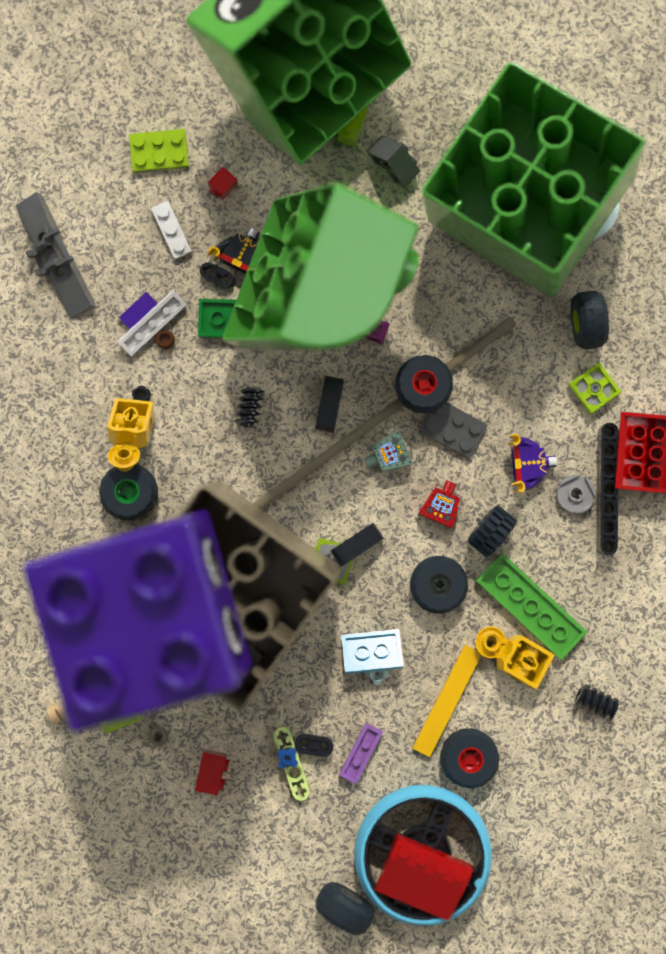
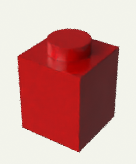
M222 167L208 182L209 192L215 198L220 197L222 200L238 185L237 178L225 167Z

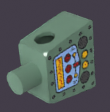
M399 430L373 445L372 450L374 454L364 458L368 469L379 465L381 472L413 464Z

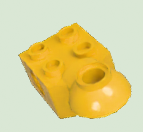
M115 398L107 425L109 442L115 446L108 452V460L111 465L120 471L131 470L140 459V451L138 449L148 446L155 419L153 402Z
M494 626L481 629L476 637V648L482 656L496 658L498 670L533 689L538 688L555 656L522 635H513L506 639L504 633ZM489 637L492 638L493 642L490 647L486 644Z

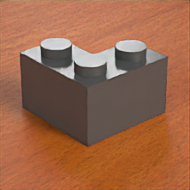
M381 135L366 151L376 165L386 169L393 181L403 187H406L420 172L416 159L407 152L409 150L403 142H396L392 137L387 138Z

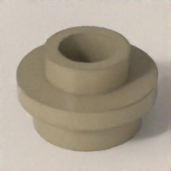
M155 727L149 734L151 744L157 747L165 745L169 738L167 730L163 727ZM157 733L162 734L161 740L156 739Z

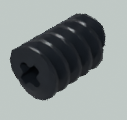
M246 387V389H241L240 391L245 395L239 397L243 404H238L237 406L242 410L236 412L240 419H235L234 422L240 426L256 428L253 424L259 423V420L254 417L261 415L256 409L262 408V405L257 402L264 399L259 394L265 393V391Z
M588 684L579 689L574 700V705H577L579 701L581 702L582 709L588 705V712H591L593 708H595V715L602 712L603 719L609 715V722L615 716L619 706L617 698L612 699L611 695H605L603 691L598 692L597 688H591Z

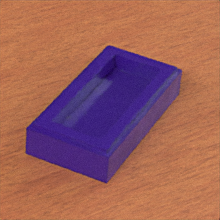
M145 292L119 319L131 329L158 303Z

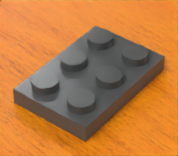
M446 402L440 409L428 414L419 432L470 458L488 425Z

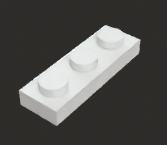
M167 200L152 207L151 210L174 259L177 260L192 253L169 201Z

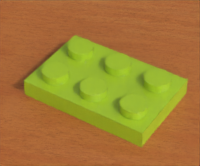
M185 129L129 134L133 173L189 167Z

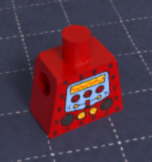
M446 480L442 490L435 487L418 514L448 528H453L460 501L459 497L453 495L457 484Z

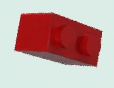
M204 749L195 791L217 796L220 790L223 791L226 780L222 779L223 772H227L230 761L226 759L227 754Z

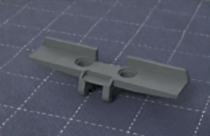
M35 192L16 205L34 245V250H27L25 253L28 258H35L40 268L34 270L36 276H49L70 318L73 319L92 308L95 302L73 256L69 254L62 240L63 236L43 196ZM59 267H62L65 271L62 277H59L57 274Z

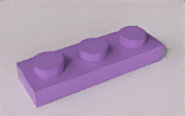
M365 722L339 776L357 784L383 733L382 730Z

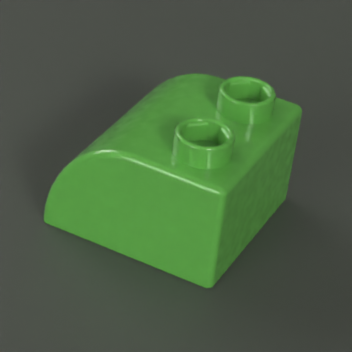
M339 183L275 199L224 331L223 341L250 349L327 350L343 347L360 340L382 321L389 310L394 295L403 292L413 280L419 264L418 253L412 249L418 233V225Z

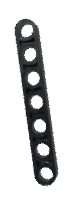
M611 422L600 426L597 440V550L602 555H613L618 549V489L614 488L619 430L617 425ZM605 427L612 430L611 437L604 434ZM605 446L611 448L612 454L610 456L604 453ZM605 465L611 467L612 472L610 475L605 474ZM605 484L611 486L610 494L604 492ZM605 503H608L611 506V512L609 514L606 513L603 509ZM606 522H608L611 525V531L609 533L605 532L603 529V525ZM606 541L611 544L609 552L603 549V544Z

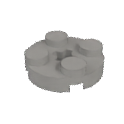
M571 475L564 478L556 488V498L559 505L569 513H581L588 510L592 506L596 495L593 483L586 477ZM573 489L580 491L579 499L572 498Z

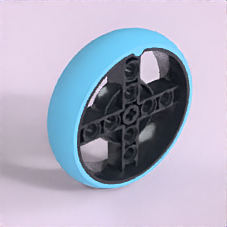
M413 785L398 789L378 801L368 812L359 828L354 850L358 879L370 900L382 912L395 920L419 926L447 922L445 919L394 898L392 899L374 890L377 882L370 866V843L390 851L395 836L398 833L452 856L451 844L444 831L454 810L466 821L471 829L476 843L477 856L475 866L471 865L473 871L466 889L449 921L469 909L478 899L487 883L492 860L491 843L487 828L477 811L465 799L452 791L432 785ZM416 801L434 802L425 825L413 826L400 833L379 824L386 815L404 804ZM442 814L444 819L441 822H435V815ZM429 832H434L436 837L434 840L429 841L426 839V835ZM386 834L392 836V840L388 843L382 841V837Z

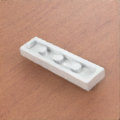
M172 290L117 342L132 356L187 304Z

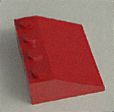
M620 412L614 489L666 495V415Z
M397 833L374 890L449 921L466 889L473 868L468 862Z

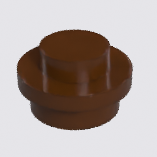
M163 330L158 333L156 343L161 349H170L175 344V336L172 332Z

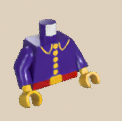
M508 434V436L512 437L513 441L507 444L509 446L517 445L511 447L514 482L511 485H516L517 491L513 493L517 494L533 489L541 483L543 476L547 475V468L557 466L556 456H545V449L540 448L538 443L529 438L521 437L519 434Z

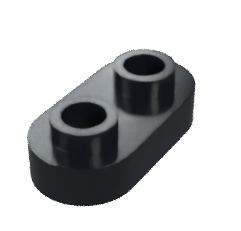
M302 733L295 740V748L302 754L326 757L333 751V742L326 736ZM307 740L308 745L302 746L301 741ZM326 743L327 748L321 749L320 744Z

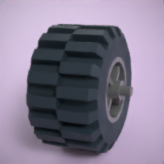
M497 505L484 518L480 519L478 517L476 519L479 523L470 534L468 543L483 556H490L502 543L505 545L508 543L506 538L514 529L517 520Z

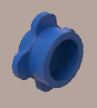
M280 749L277 752L280 759L278 764L280 768L297 766L298 761L295 758L296 749Z

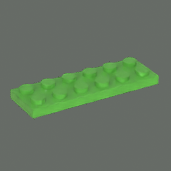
M500 553L475 580L560 660L587 633L579 623L503 553Z

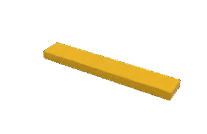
M464 644L412 747L413 749L428 757L431 756L481 657L477 650Z

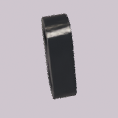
M205 262L201 265L200 274L204 280L222 289L232 287L234 278L229 271L210 262ZM209 267H212L211 270L216 275L214 276L212 274H208L206 276L204 269H209ZM218 276L223 278L228 276L230 282L222 284V280Z

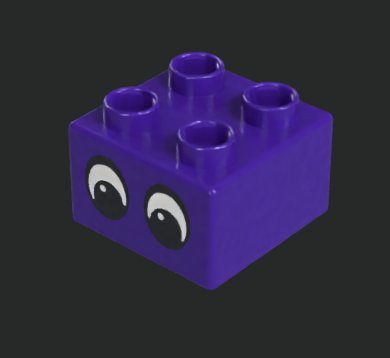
M205 510L61 550L29 561L23 565L27 587L68 726L72 732H80L233 690L252 667L251 657L210 516Z

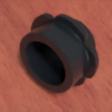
M138 386L132 391L133 400L149 401L151 396L150 390L146 389L145 386Z

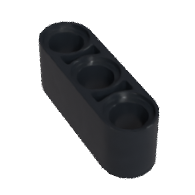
M325 375L315 426L316 430L334 433L344 379Z
M373 522L330 552L340 567H342L383 540L384 537Z

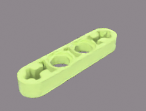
M284 726L278 727L274 732V740L278 751L280 749H296L291 731ZM281 730L288 734L285 738L286 742H291L292 745H285L280 748V745L284 744L282 738L277 737ZM296 750L295 758L298 761L296 768L300 770V776L297 778L290 776L289 771L293 768L291 766L285 767L284 770L294 798L304 801L309 797L310 788ZM304 780V782H300L302 789L306 788L307 790L304 792V796L296 794L298 785L297 783L293 785L292 782Z

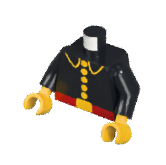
M249 228L246 236L239 233L235 236H230L217 246L210 247L207 257L214 255L213 261L215 262L219 257L222 263L246 274L258 244L256 240L260 233L255 229Z

